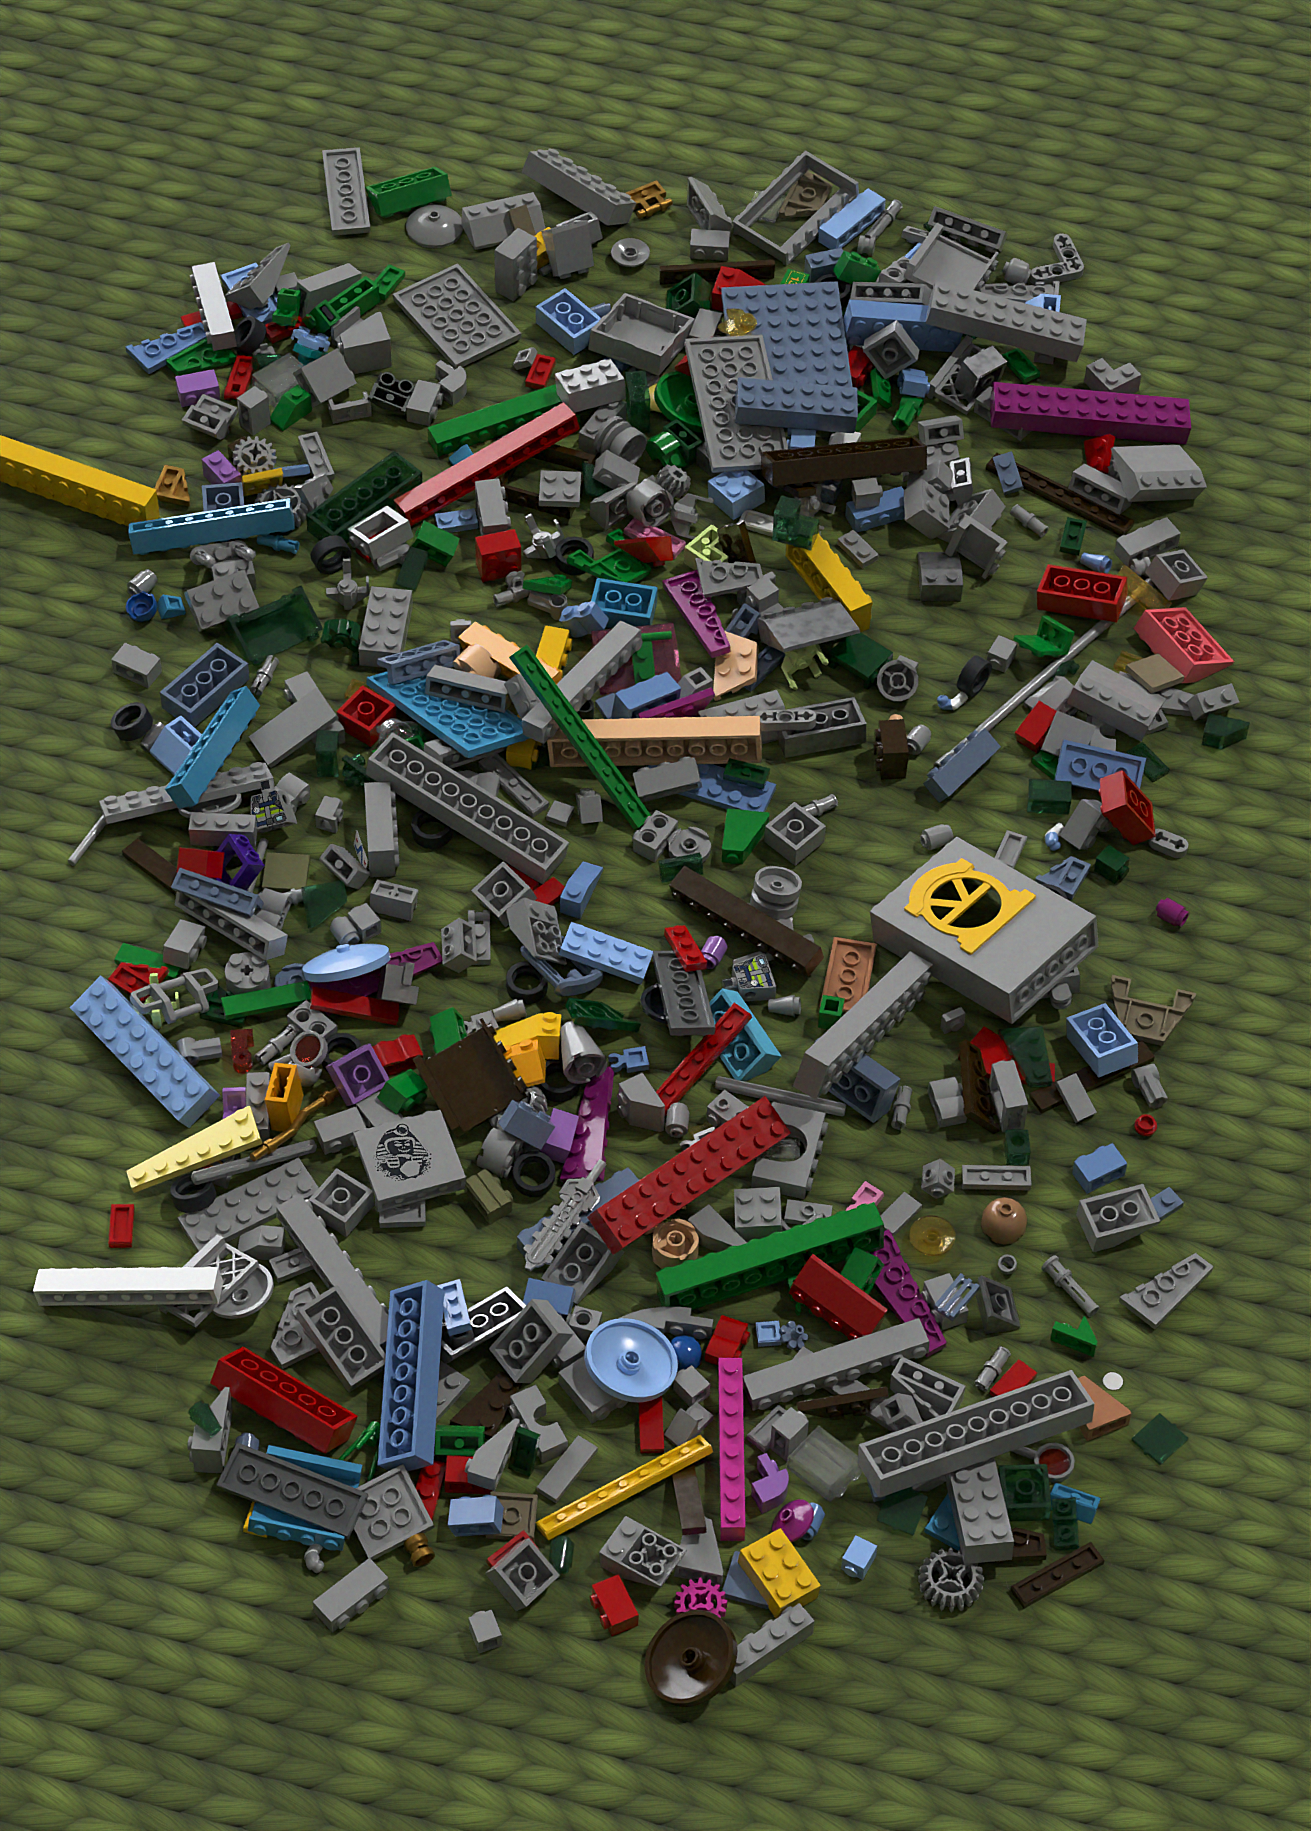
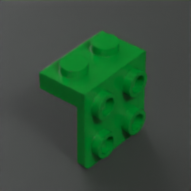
M1042 616L1036 635H1014L1013 640L1019 643V647L1032 651L1034 656L1044 657V655L1059 657V655H1068L1075 632L1049 616Z

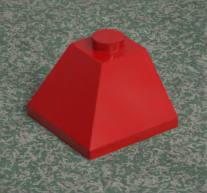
M671 536L642 537L614 541L615 546L644 563L653 562V566H663L665 561H673Z

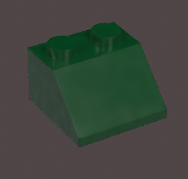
M697 273L691 274L667 290L666 309L696 319L700 308L710 310L711 284Z

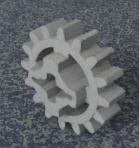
M249 436L246 442L241 439L240 445L236 444L235 451H233V465H237L238 471L243 470V475L273 470L277 457L275 456L276 450L272 449V443L265 444L266 439L264 438L262 441H259L258 436L255 437V440H252Z

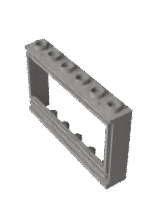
M805 150L800 156L796 157L789 167L783 170L777 179L770 183L766 190L760 192L758 197L752 203H749L740 215L734 218V234L743 237L787 266L819 235L818 230L823 223L830 220L835 213L841 211L847 203H851L858 196V182ZM809 169L840 188L781 247L750 229Z

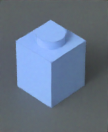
M855 1535L842 1558L841 1569L847 1575L863 1580L876 1557L877 1546Z

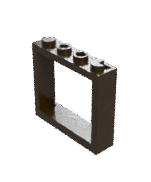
M553 444L532 456L535 459L582 471L581 498L588 484V478L589 480L591 478V475H587V473L592 474L595 468V455ZM517 466L499 475L500 486L505 488L504 501L558 517L571 518L576 507L539 506V494L509 486L508 484Z

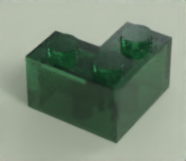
M781 496L774 511L772 540L812 550L819 533L820 519L801 515L800 500Z

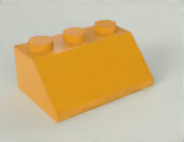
M527 1039L520 1042V1044L504 1046L507 1050L504 1056L507 1060L509 1058L512 1059L517 1068L514 1071L516 1077L521 1076L527 1087L545 1083L546 1060L538 1039Z

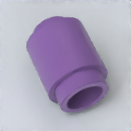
M719 936L709 937L701 950L707 961L708 969H713L719 965L728 948L725 940Z

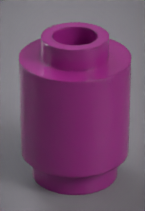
M1169 898L1161 899L1155 909L1157 917L1173 926L1178 925L1182 927L1189 917L1186 907Z

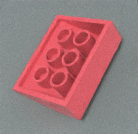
M1186 607L1145 610L1133 628L1139 634V638L1147 643L1154 654H1160L1185 676L1182 683L1197 682L1234 663L1233 659Z

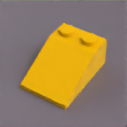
M553 1012L536 1014L496 1030L497 1035L494 1038L497 1042L501 1040L504 1046L520 1044V1042L527 1039H538L545 1059L559 1060L561 1014Z

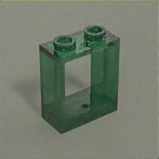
M645 370L625 372V402H627L626 414L628 423L641 433L650 432V395Z

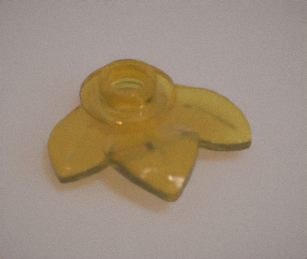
M731 308L726 309L729 319L718 325V329L721 332L730 334V336H744L747 332L753 331L757 327V320L750 313H745L741 309Z

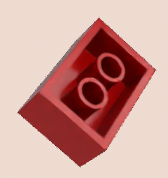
M1121 770L1101 778L1099 795L1102 799L1101 813L1111 821L1114 828L1121 832L1123 838L1128 839L1132 845L1156 837L1152 802L1127 774Z

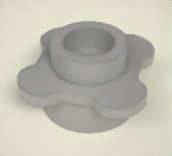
M513 571L506 576L507 590L513 586L516 588L523 585L524 572Z

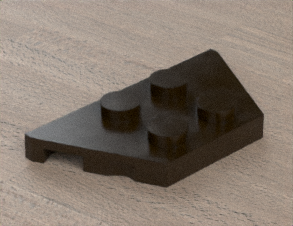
M744 520L736 524L734 522L717 529L719 544L722 547L723 553L729 556L728 563H756Z
M887 1387L797 1402V1408L803 1414L830 1418V1420H840L844 1418V1415L848 1414L862 1416L866 1415L867 1411L875 1409L889 1397Z

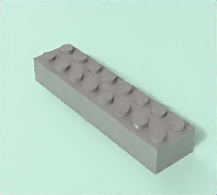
M935 281L929 299L925 324L1077 362L1084 345L1087 319Z

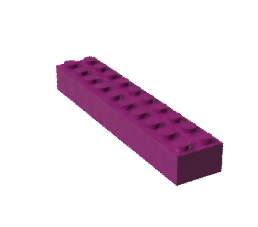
M1001 382L993 383L990 395L991 427L1016 430L1023 428V430L1096 437L1111 434L1119 439L1187 444L1191 431L1189 399Z

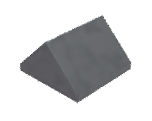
M982 1275L978 1277L977 1284L980 1285V1288L975 1295L985 1334L1021 1328L1011 1288Z

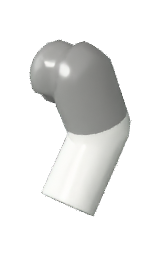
M318 1544L310 1545L304 1555L307 1568L309 1570L312 1569L314 1573H319L324 1567V1563L319 1560V1553L323 1547Z

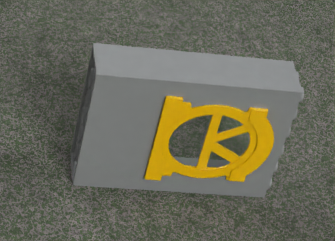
M958 837L947 843L942 850L933 855L928 862L918 868L914 874L907 880H904L899 887L890 892L885 899L878 905H875L870 911L874 942L902 959L911 951L932 963L930 973L934 978L1011 1024L1098 947L1097 919L1095 915ZM962 879H974L982 883V885L969 895ZM952 881L962 901L932 899L931 896L947 882ZM990 889L999 894L1002 901L1000 912L989 923L974 928L950 926L951 923ZM931 906L951 907L954 909L943 919L939 920L933 914Z

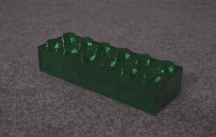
M393 451L307 513V531L320 541L329 536H339L344 539L346 544L349 543L348 528L386 506L394 510L396 508L394 499L423 483L422 471Z

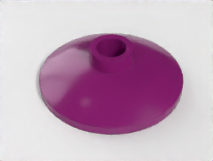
M801 1499L787 1503L776 1514L772 1524V1532L781 1528L790 1542L798 1540L808 1531L813 1522V1507L810 1503Z

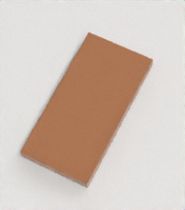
M834 937L822 996L828 995L845 998L843 1015L869 990L877 948L875 943Z

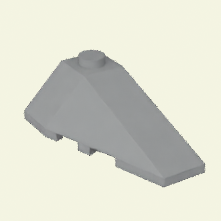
M286 243L276 247L260 262L261 265L247 273L249 277L242 282L238 281L225 295L226 299L248 309L264 307L269 302L268 298L274 292L291 245Z

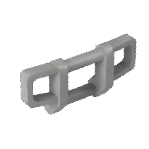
M207 968L181 974V977L160 984L152 983L131 992L130 1002L140 1014L162 1009L165 1021L168 1024L176 1022V1019L197 1012L204 1013L209 1011V1004L205 994L217 990L218 980ZM205 978L209 984L200 986L196 979ZM184 985L195 998L196 1004L174 1011L171 1001L164 991ZM150 994L155 1001L143 1004L139 998Z

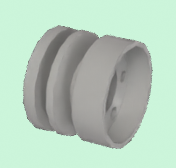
M614 416L601 426L593 444L594 449L600 454L608 450L635 464L645 450L647 438L623 418Z

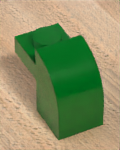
M282 288L279 291L277 309L272 314V322L280 326H296L300 311V290Z
M663 431L647 440L645 449L652 460L659 458L664 467L666 465H675L677 468H682L687 465L678 449L680 446L679 442L670 433Z

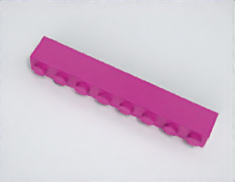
M719 1358L720 1541H744L745 1480L742 1358Z

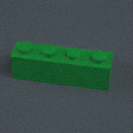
M435 166L365 187L375 212L384 218L393 216L395 212H408L412 207L427 206L432 201H445L446 197L452 196L448 174Z

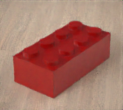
M1048 564L1037 589V609L1117 622L1128 595L1127 577Z

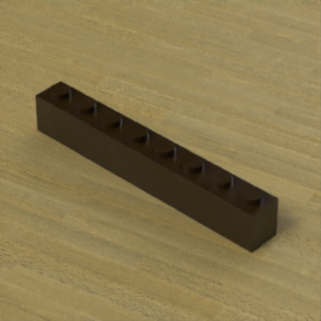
M686 866L682 868L669 884L672 892L671 895L677 902L682 903L683 901L694 912H701L712 923L717 922L727 932H734L744 942H751L756 945L757 949L762 953L771 954L777 962L781 964L786 963L797 974L802 973L809 977L824 959L820 946Z

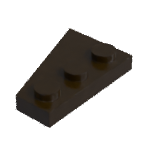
M1015 1527L1011 1529L1014 1539L1012 1560L981 1563L1046 1560L1044 1534Z

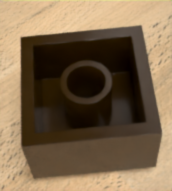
M904 719L879 720L878 729L874 730L875 742H873V753L878 758L875 759L876 771H880L881 780L906 778L909 750Z

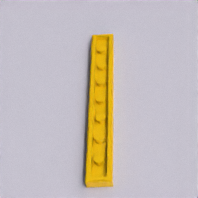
M698 1435L535 1522L537 1529L547 1540H550L713 1453L712 1446L701 1435Z

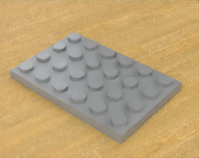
M458 263L393 294V300L455 369L459 366H466L521 339V332Z

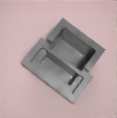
M404 962L399 963V966L392 964L383 965L381 967L376 999L416 1005L419 987L411 986L415 964Z

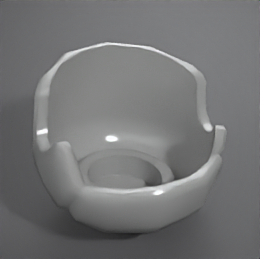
M292 1064L297 1065L302 1087L313 1086L318 1081L322 1069L316 1067L307 1069L301 1065Z

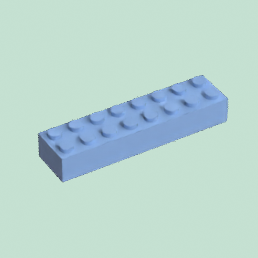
M101 975L70 1007L167 1110L188 1128L220 1096L118 989Z

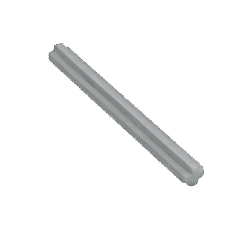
M718 1076L715 1081V1088L723 1091L726 1090L760 1099L766 1096L769 1101L838 1116H844L846 1112V1104L822 1098L815 1100L809 1095Z
M313 1139L278 1148L270 1155L266 1154L255 1162L249 1156L192 1172L191 1179L195 1185L313 1153L316 1151L317 1145Z

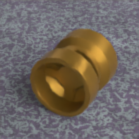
M424 1533L415 1534L403 1543L406 1552L411 1554L410 1559L415 1567L423 1566L435 1557L433 1549L427 1545L428 1539Z

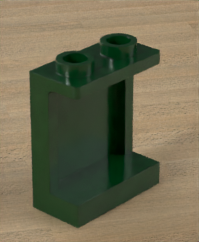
M860 632L844 637L829 651L827 666L835 669L838 665H841L863 679L864 688L868 690L872 685L877 684V675L880 668L893 660V652Z

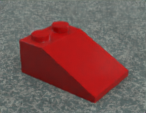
M721 266L712 291L711 309L723 311L722 287L761 286L766 284L742 270Z

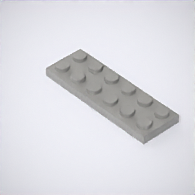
M360 147L322 150L332 236L370 233Z
M298 1157L216 1198L209 1207L201 1211L185 1213L177 1217L178 1223L198 1253L217 1234L223 1237L225 1243L277 1218L276 1206L299 1193L304 1200H309L319 1187Z

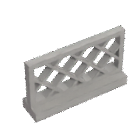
M968 335L965 336L931 380L929 393L925 394L930 399L934 396L966 415L974 406L975 399L969 401L967 407L959 403L958 399L966 398L962 394H956L955 383L952 382L951 378L957 377L961 368V362L970 356L972 351L977 354L981 350V348L972 343L973 338ZM950 389L952 395H945L941 390Z
M217 1234L183 1267H218L223 1280L233 1278L229 1284L222 1286L219 1299L220 1304L259 1266V1263L252 1257L225 1243L224 1238ZM229 1253L232 1255V1259L221 1261ZM237 1264H249L245 1269L237 1270ZM232 1266V1271L221 1273L222 1267ZM176 1304L157 1305L163 1313L170 1312L196 1327L219 1304H185L174 1307ZM201 1309L194 1318L189 1315V1311Z

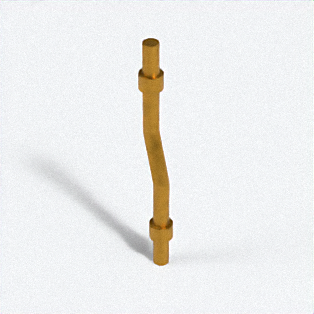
M337 1087L323 1092L317 1100L300 1110L287 1130L275 1138L263 1142L260 1148L249 1155L250 1159L255 1162L266 1154L270 1155L277 1150L279 1145L293 1137L307 1116L322 1106H328L334 1102V1098L340 1095Z

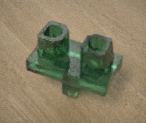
M357 753L351 758L348 755L342 757L344 762L342 776L345 777L343 781L345 786L351 787L355 785L358 787L361 784L364 787V783H374L375 780L366 775V769L363 767L366 763L362 755Z

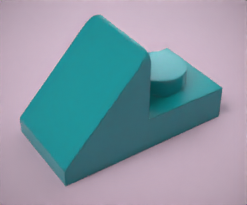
M295 343L293 351L299 353L296 363L298 368H302L328 354L323 350H314Z

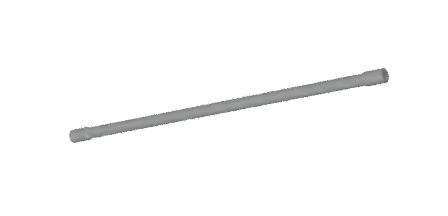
M1147 578L1126 598L1119 617L1156 587L1150 578ZM1100 620L1070 646L1068 655H1060L975 730L979 732L985 728L987 731H990L1114 622ZM964 738L961 742L965 744L968 740ZM953 749L934 763V768H940L942 766L940 761L947 755L952 756L955 753Z

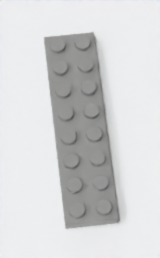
M261 762L252 763L244 768L234 767L227 772H216L215 778L209 782L207 790L201 794L198 803L260 789V782L273 780V777L266 763ZM168 784L162 787L151 786L140 792L130 791L123 796H108L104 800L99 801L107 824L178 807L165 790Z

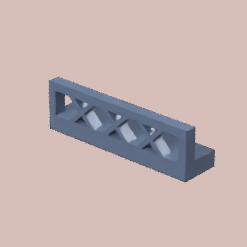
M442 640L377 659V665L387 668L388 683L396 684L427 675L434 665L447 668L454 667L453 661L460 655V646L453 642Z
M179 868L171 886L173 890L249 917H252L256 907L262 909L264 902L257 894Z

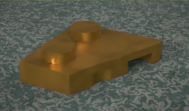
M165 465L154 488L157 490L158 500L190 507V497L184 469Z

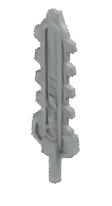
M598 1160L587 1178L567 1179L559 1192L560 1199L562 1200L559 1206L554 1205L551 1208L553 1215L550 1219L544 1218L541 1222L544 1226L542 1231H535L532 1235L535 1241L532 1245L526 1244L523 1248L526 1252V1270L532 1271L534 1268H539L544 1264L551 1265L554 1260L551 1256L554 1251L560 1252L563 1247L561 1240L563 1238L569 1239L572 1234L570 1227L572 1225L578 1226L581 1221L580 1213H587L588 1210L592 1211L599 1202L600 1196L594 1186V1182L606 1166L603 1160Z

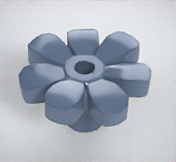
M789 1321L786 1326L783 1325L779 1329L780 1334H782L780 1337L781 1343L788 1342L787 1347L793 1350L796 1347L797 1350H800L805 1346L803 1342L808 1340V1335L804 1333V1328L801 1325L796 1326L794 1321Z

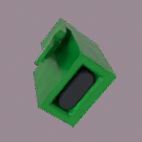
M325 299L307 314L302 321L308 329L312 330L315 327L319 333L324 334L341 317Z

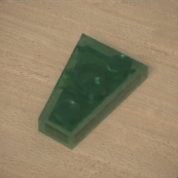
M1043 1026L999 1029V1037L1007 1045L1009 1054L1013 1055L1018 1064L1017 1067L1029 1088L1052 1086L1053 1081Z

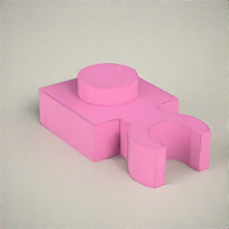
M865 1181L852 1197V1201L855 1204L850 1205L846 1211L854 1209L861 1204L873 1202L877 1206L883 1199L884 1193Z

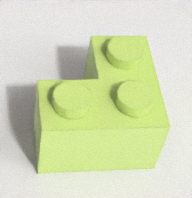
M711 524L684 547V563L693 570H697L695 558L703 559V561L721 560V562L728 563L729 556L723 553L718 541V528Z

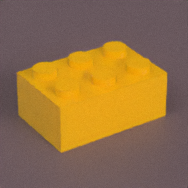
M781 1528L740 1550L739 1565L769 1605L768 1608L776 1619L780 1617L787 1607H794L799 1603L803 1607L818 1598L821 1587L820 1583Z

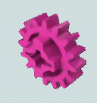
M702 1578L698 1579V1583H694L690 1579L688 1587L682 1584L681 1592H676V1600L674 1601V1608L677 1609L676 1615L691 1610H704L716 1614L718 1617H725V1608H727L725 1591L719 1592V1584H716L714 1587L711 1586V1579L706 1583H703ZM714 1599H715V1601H716V1603H717L716 1609L714 1608V1604H713V1600H714ZM685 1600L688 1601V1609L685 1607Z

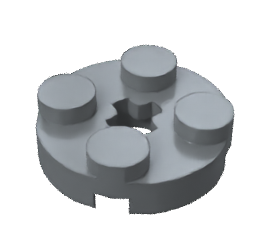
M688 827V829L682 831L681 828L677 829L669 838V857L681 865L696 868L700 863L707 860L711 853L709 836L705 831L697 827ZM690 844H693V848H692V849H688V848H686V846H685V845L689 846Z

